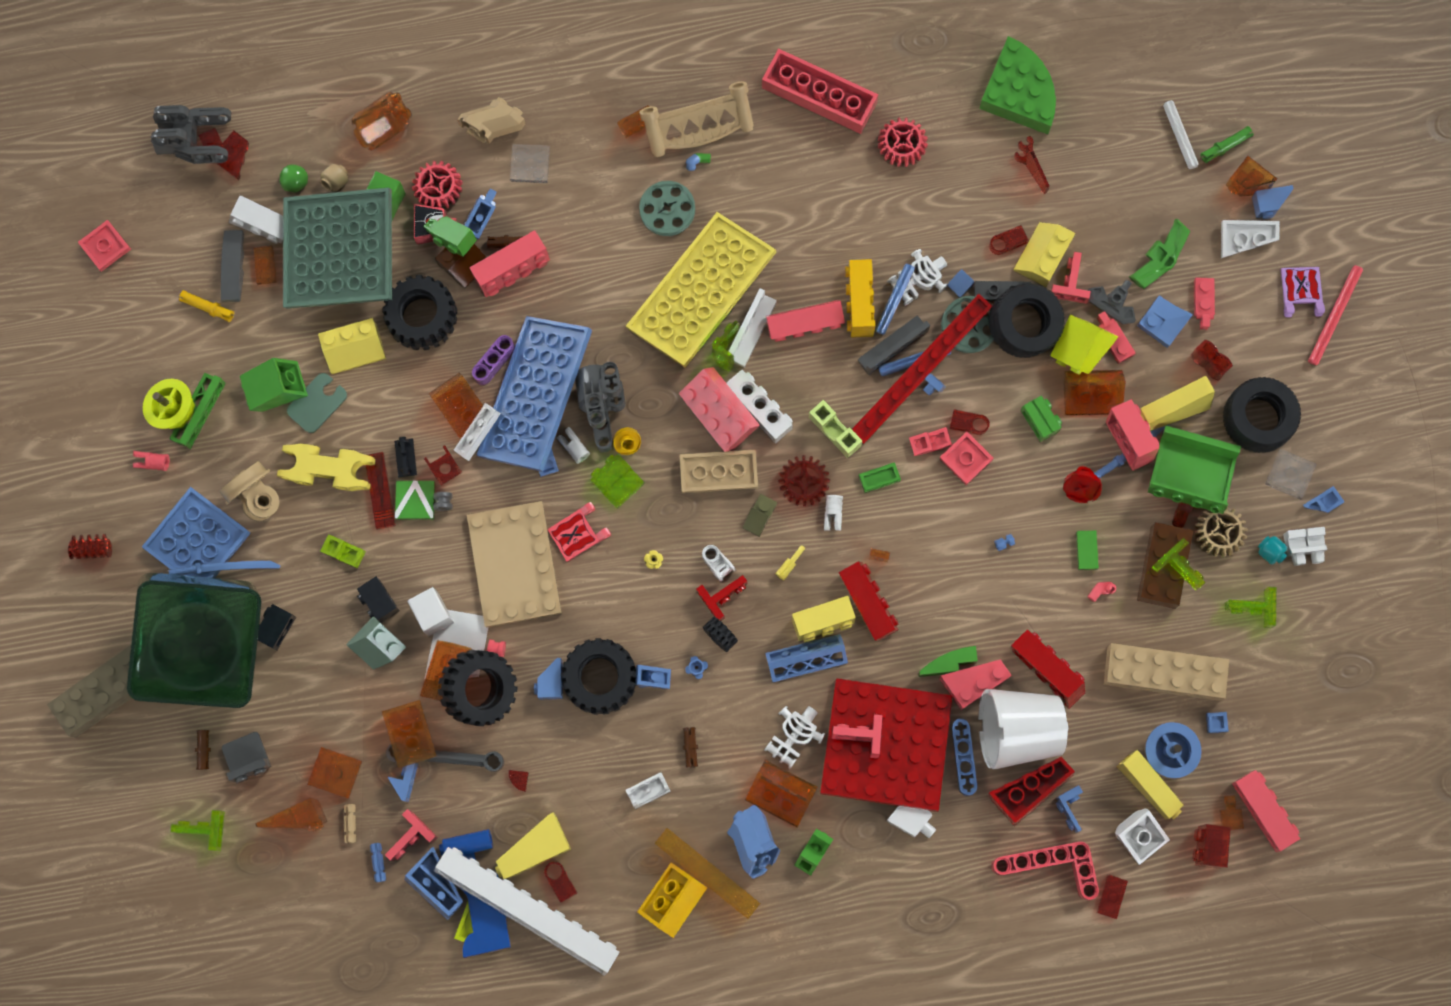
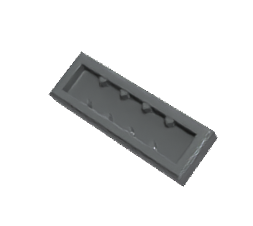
M975 281L974 296L980 294L987 301H995L1008 289L1018 284H1031V282Z

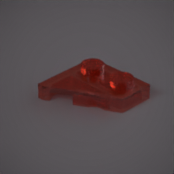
M233 130L220 145V147L228 151V160L224 163L216 164L239 181L241 167L245 162V153L248 151L249 142Z

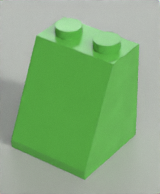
M271 358L240 375L241 385L250 411L264 412L308 396L298 361Z

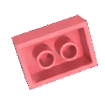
M1131 399L1111 408L1106 425L1132 471L1152 463L1160 445L1157 438L1152 436L1148 422L1143 420L1139 406L1134 404Z

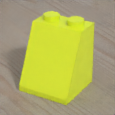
M1070 315L1064 326L1063 333L1050 356L1057 359L1055 363L1061 366H1071L1070 370L1079 375L1081 372L1089 374L1114 344L1118 336L1086 320Z

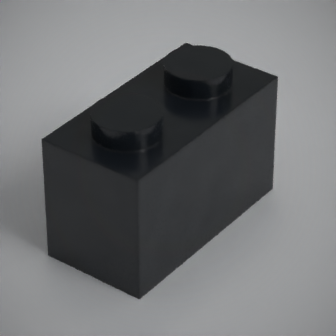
M377 576L357 588L360 593L357 595L358 599L363 605L367 604L370 609L367 613L371 618L374 616L380 623L400 611Z
M272 604L271 607H267L263 614L264 619L261 624L255 627L253 638L278 651L296 616Z

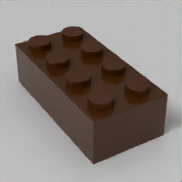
M1157 522L1151 526L1137 601L1172 609L1180 606L1193 530Z

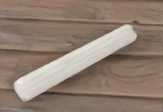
M1172 100L1167 101L1163 107L1187 167L1189 169L1196 168L1199 163L1176 106Z

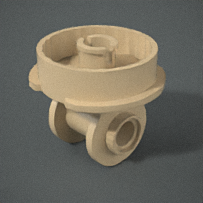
M258 461L233 477L232 481L219 490L226 500V505L239 498L243 503L244 513L254 521H264L273 515L279 507V496L273 488L264 485L261 481L271 472L270 469L266 470L262 463ZM258 500L264 503V507L258 504Z

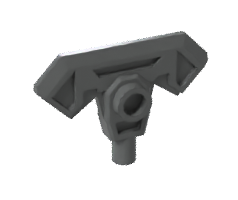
M1125 280L1121 286H1117L1108 295H1106L1103 286L1087 290L1091 291L1089 302L1105 311L1121 324H1130L1136 321L1134 308L1123 306L1128 295L1127 290L1132 285L1130 281Z

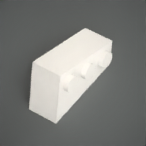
M239 196L230 215L229 223L248 230L253 234L266 237L267 240L275 244L278 242L282 244L283 216L243 196Z

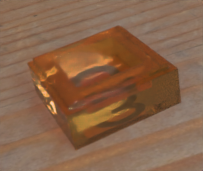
M871 549L869 559L888 563L890 553L888 551Z

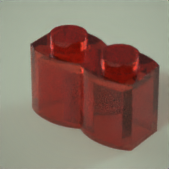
M1204 340L1191 354L1194 362L1204 367L1207 374L1217 381L1233 366L1230 359L1224 354L1219 353L1217 347L1208 340Z

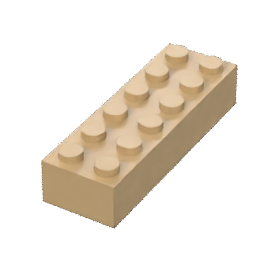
M1111 643L1107 646L1103 685L1221 701L1226 698L1229 659Z

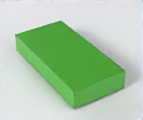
M895 462L858 475L864 493L901 481Z
M1077 531L1078 570H1098L1097 531Z

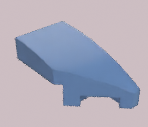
M1333 486L1303 506L1304 508L1328 513L1343 504L1344 500Z

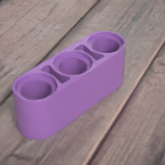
M500 336L474 366L472 375L477 384H488L511 357L515 346L509 336ZM503 343H510L507 349L501 348ZM492 357H497L498 361L496 363H489ZM479 372H486L483 378L477 377Z

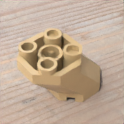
M500 97L497 100H493L489 106L462 113L457 119L460 127H467V133L482 143L487 142V144H490L496 137L520 131L525 126V119L521 116L523 112L517 107H510Z

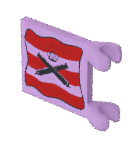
M1319 267L1281 268L1284 316L1292 317V314L1295 312L1293 304L1314 303V315L1321 317L1325 312V306L1322 298Z

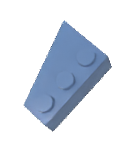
M432 847L405 875L404 880L444 918L449 920L462 906L463 901L454 884L434 872L440 859L434 847Z

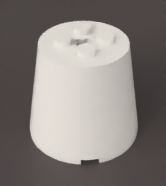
M994 689L983 691L979 704L978 718L982 720L983 731H979L982 754L989 768L999 769L1064 754L1067 745L1068 722L1063 702L1059 696Z

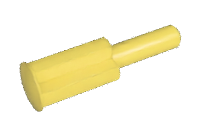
M801 545L791 559L787 558L775 573L780 579L785 580L796 566L795 562L803 553L805 547Z

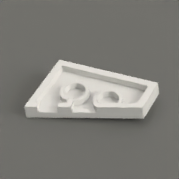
M1221 221V258L1279 240V221Z

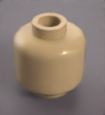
M331 164L320 175V183L327 191H339L348 182L347 170L342 165Z

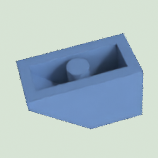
M1293 185L1255 191L1252 196V202L1256 218L1270 219L1274 217L1294 189Z
M556 658L537 678V683H534V694L538 695L539 700L563 699V681L561 679L563 660L561 658Z

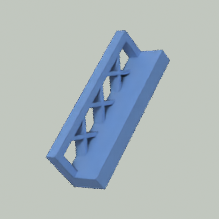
M840 634L765 653L772 682L848 663L845 646ZM834 653H842V658L834 660L831 658ZM820 657L823 659L820 664L815 665L812 663L815 658ZM796 663H804L801 669L793 668ZM775 668H785L783 673L775 675Z

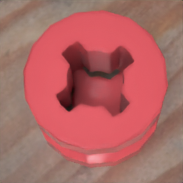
M490 639L487 651L494 652L499 657L504 658L506 642H495Z

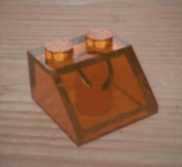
M321 747L307 785L349 799L362 761Z

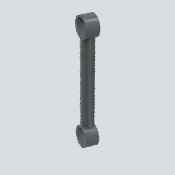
M398 742L390 744L386 750L387 758L395 763L403 762L405 759L481 766L491 772H498L504 766L503 756L495 751L489 752L486 755L406 748ZM395 746L400 747L403 756L398 760H395L390 755L391 749ZM492 755L497 756L499 762H501L500 766L496 769H493L487 763L488 758Z

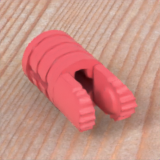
M133 452V456L145 458V463H133V468L167 471L169 468L170 458L168 454Z

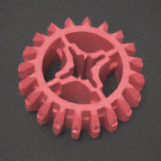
M899 117L897 122L892 119L890 125L885 124L884 129L880 130V136H878V141L880 142L878 143V148L881 149L880 154L885 155V161L891 159V165L894 162H897L898 167L901 166V163H904V166L907 167L908 162L914 165L915 159L920 161L921 155H925V149L928 146L926 143L928 137L924 136L925 129L920 130L921 125L917 124L915 126V120H912L910 123L907 117L904 121H901ZM890 136L893 138L894 141L892 149L888 144V138ZM913 136L917 140L918 145L916 148H914L913 144L911 143ZM899 141H906V144H899Z
M433 161L431 166L429 163H426L427 168H419L421 173L415 172L416 179L412 181L414 184L412 189L415 191L414 196L419 198L418 202L420 204L424 203V206H438V208H442L445 205L449 209L448 203L455 204L454 198H460L458 193L462 192V187L460 186L463 184L462 180H460L461 176L459 173H456L455 167L451 168L449 163L445 166L443 161H440L439 165H437L436 161ZM430 177V181L425 184L426 180ZM434 180H436L437 184L440 185L439 187L441 191H439L438 187L435 186L436 184ZM451 184V188H450L449 191L445 194V190H446L448 187H450L449 185ZM436 194L439 197H431V195Z

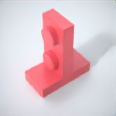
M1074 252L1072 258H1068L1067 269L1070 270L1069 275H1065L1064 285L1053 284L1051 292L1054 293V296H1057V299L1087 304L1091 291L1076 289L1082 253Z
M874 714L872 730H869V727L866 726L849 728V725L838 724L837 727H833L832 739L871 742L870 758H879L882 715Z
M409 809L402 816L412 827L385 854L390 861L400 860L406 853L404 850L409 845L413 846L420 839V834L429 843H433L438 838Z

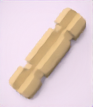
M355 804L344 805V813H346V816H344L345 843L356 842V834H354V831H356Z

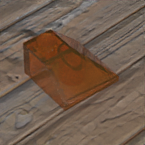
M1247 156L1230 177L1226 186L1233 194H1238L1240 197L1253 196L1255 191L1271 189L1278 178Z

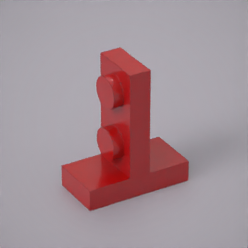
M742 575L712 597L703 585L696 588V592L713 616L722 621L725 619V616L717 605L720 604L722 606L730 600L731 595L734 593L738 595L743 592L748 583L744 575Z

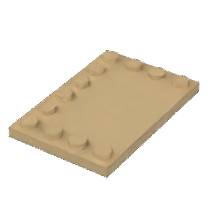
M539 501L467 515L485 627L562 614L543 502Z

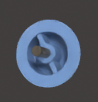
M1170 722L1156 727L1150 733L1146 741L1145 752L1149 764L1157 773L1168 778H1181L1193 772L1198 766L1201 759V744L1197 735L1189 727L1180 723Z

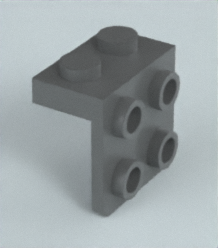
M257 732L250 733L222 746V751L230 772L226 773L229 781L238 784L248 780L247 777L261 775L266 772V769L271 768L261 737Z

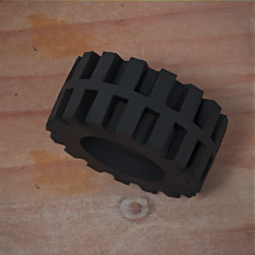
M716 617L711 618L703 626L704 631L712 641L725 652L729 651L738 642L735 635Z

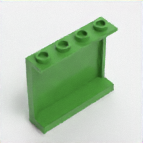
M1165 426L1161 435L1160 446L1147 493H1151L1156 497L1172 499L1174 502L1186 503L1195 508H1204L1213 513L1223 514L1228 506L1227 499L1236 459L1240 453L1241 446Z

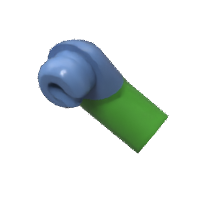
M693 154L686 159V169L694 171L696 164L710 163L711 154Z

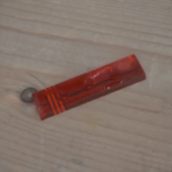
M384 453L368 454V456L376 459L375 465H366L368 483L371 484L370 495L375 527L377 530L394 527L396 524Z

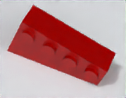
M1027 629L1011 645L1012 652L1030 670L1034 668L1036 676L1042 682H1048L1052 690L1051 692L1055 696H1062L1066 700L1064 705L1070 709L1086 693L1084 677L1078 671L1074 673L1069 668L1070 664L1064 658L1059 659L1051 646H1045L1037 633H1031Z
M1061 756L989 792L988 797L1015 827L1073 777L1075 771Z

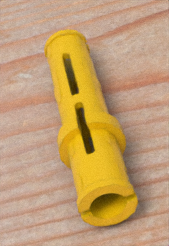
M185 290L179 295L183 297L179 298L180 302L203 310L212 317L217 316L227 322H231L234 317L233 310L224 308L217 302L212 303Z

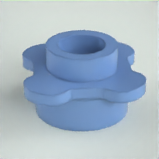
M693 656L685 671L687 674L694 675L696 679H701L703 677L702 673L708 668V664Z

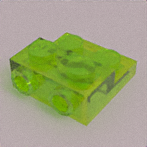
M612 454L605 460L606 465L602 469L598 467L591 473L592 478L590 481L618 509L645 482L619 454L616 456Z

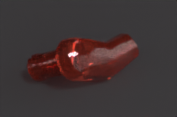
M1178 503L1172 525L1183 528L1190 512L1197 508L1186 503Z

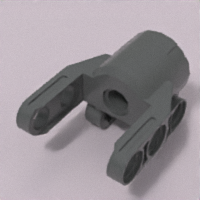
M183 105L155 107L153 119L159 129L152 132L151 142L156 154H175L177 158L193 164L226 162L228 160V151L220 146H197V126L225 125L231 121L232 113L228 108L224 107L193 108L191 110Z
M606 362L603 365H588L580 368L575 379L578 406L581 411L587 413L589 424L593 427L595 443L600 452H608L613 448L608 411L619 412L626 405L618 367L613 362ZM609 368L615 370L611 375L605 374V371ZM614 383V389H610V384ZM614 397H618L619 401L617 405H615ZM605 424H607V427H606L605 429H603V430L597 429V428H601V427H603ZM607 439L609 444L607 446H600V441Z

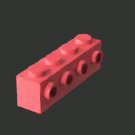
M840 300L765 316L770 339H775V342L786 340V336L793 335V338L804 336V332L811 331L812 334L823 331L822 328L830 327V330L841 328V324L845 323Z
M1253 770L1231 784L1274 851L1281 852L1300 840L1298 836L1300 834L1299 830L1287 819L1288 814L1286 810L1276 802L1277 797L1265 785L1266 780L1260 772Z

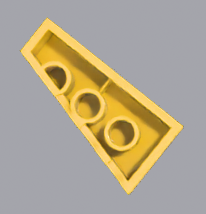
M872 259L849 260V266H845V278L849 277V284H846V295L850 297V302H846V313H850V320H847V332H851V338L873 337L875 331L874 305H872L874 301Z

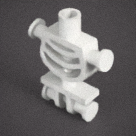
M921 249L911 253V256L916 259L912 266L914 268L917 267L918 274L915 275L913 272L903 293L902 300L904 301V306L918 298L919 294L913 287L915 284L923 290H930L935 286L939 289V293L947 287V284H943L940 281L942 274L939 271L947 266L942 256L932 262L928 256L922 257ZM896 275L887 280V283H891L893 286L892 290L897 282Z
M785 706L778 714H782L786 719L783 723V731L788 739L783 742L774 736L772 740L780 746L777 748L770 741L764 750L765 752L769 751L772 753L773 758L779 756L781 758L779 762L787 764L789 769H791L797 759L793 760L788 754L791 753L797 758L800 756L798 752L791 748L793 743L806 745L813 738L821 744L825 733L817 732V726L811 723L818 712L810 706L807 707L802 715L796 711L791 714L787 709L788 707ZM792 719L797 724L796 728L791 723ZM787 724L792 730L791 734H789L786 730ZM802 731H809L811 734H805ZM799 736L808 738L805 741L797 740ZM782 748L787 750L784 755L780 752Z

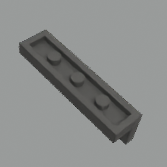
M917 315L858 359L859 364L868 375L879 369V366L887 363L929 332L930 324L927 321L923 322Z

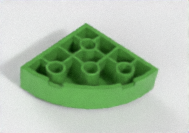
M1008 36L979 109L1048 135L1056 107L1055 89L1050 73L1042 60L1030 48Z

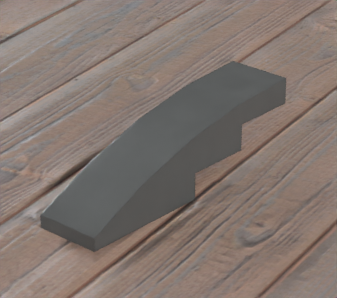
M243 230L224 231L221 259L222 303L241 301L244 277L242 268L244 259Z

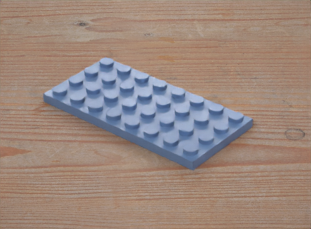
M526 316L493 407L501 414L481 442L477 452L478 457L543 472L592 333L589 327Z

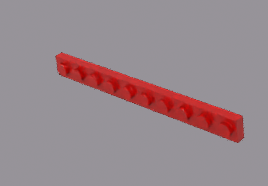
M977 294L852 428L855 434L862 440V444L878 430L993 307L980 294Z

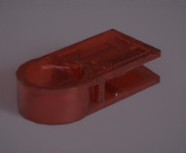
M1022 225L993 236L989 248L995 255H1002L1027 244L1029 240ZM1000 239L1005 242L1006 247L1003 250H996L992 242Z
M954 409L950 429L982 435L988 431L990 422L984 415ZM983 419L987 424V428L983 431H978L973 427V421Z
M559 862L548 863L544 869V874L560 903L577 894L563 865ZM552 864H557L562 869V874L558 879H552L547 874V870Z

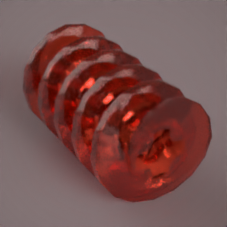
M90 534L87 535L86 540L83 535L79 536V540L76 539L75 535H72L68 545V555L70 559H81L82 557L88 559L89 557L97 558V556L104 558L105 555L111 557L112 543L106 534H103L102 539H100L98 534H95L94 540H92Z

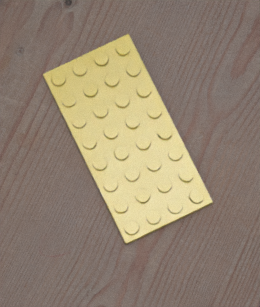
M716 212L628 322L626 328L685 368L777 253L776 249Z

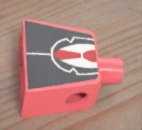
M414 205V240L416 244L433 242L432 235L425 230L424 225L430 218L439 221L441 217L447 216L443 208Z

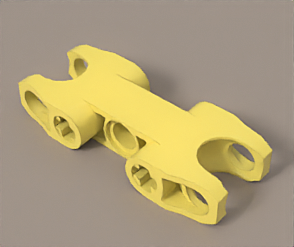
M283 445L282 451L296 456V464L289 470H278V477L308 486L313 485L315 477L334 479L332 487L339 490H370L371 484L364 480H358L356 472L363 465H375L376 459L354 450L340 449L338 458L320 456V448L314 445Z

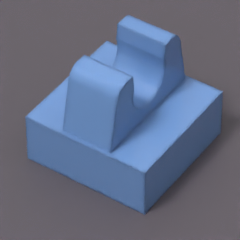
M929 374L925 378L928 384L923 391L931 395L935 390L942 392L946 386L933 374Z

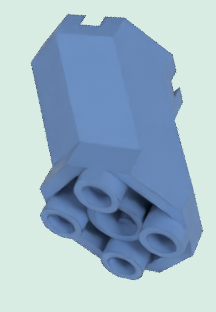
M752 805L743 812L738 811L734 815V822L727 834L734 840L743 869L754 879L767 871L765 867L768 864L772 866L776 862L780 849L774 843L766 816L756 805Z

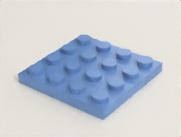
M190 487L143 544L142 548L169 569L196 566V563H200V565L223 563L230 560L251 533ZM220 571L203 572L202 575L197 573L180 575V577L203 593Z

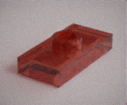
M1107 875L1097 909L1098 914L1117 919L1128 883L1127 880Z

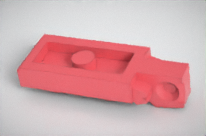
M1195 278L1194 316H1196V319H1200V330H1208L1210 320H1213L1215 315L1214 278Z
M1105 311L1100 313L1097 317L1100 323L1098 327L1118 336L1109 349L1117 363L1119 364L1134 356L1136 353L1118 323L1113 318L1110 320Z

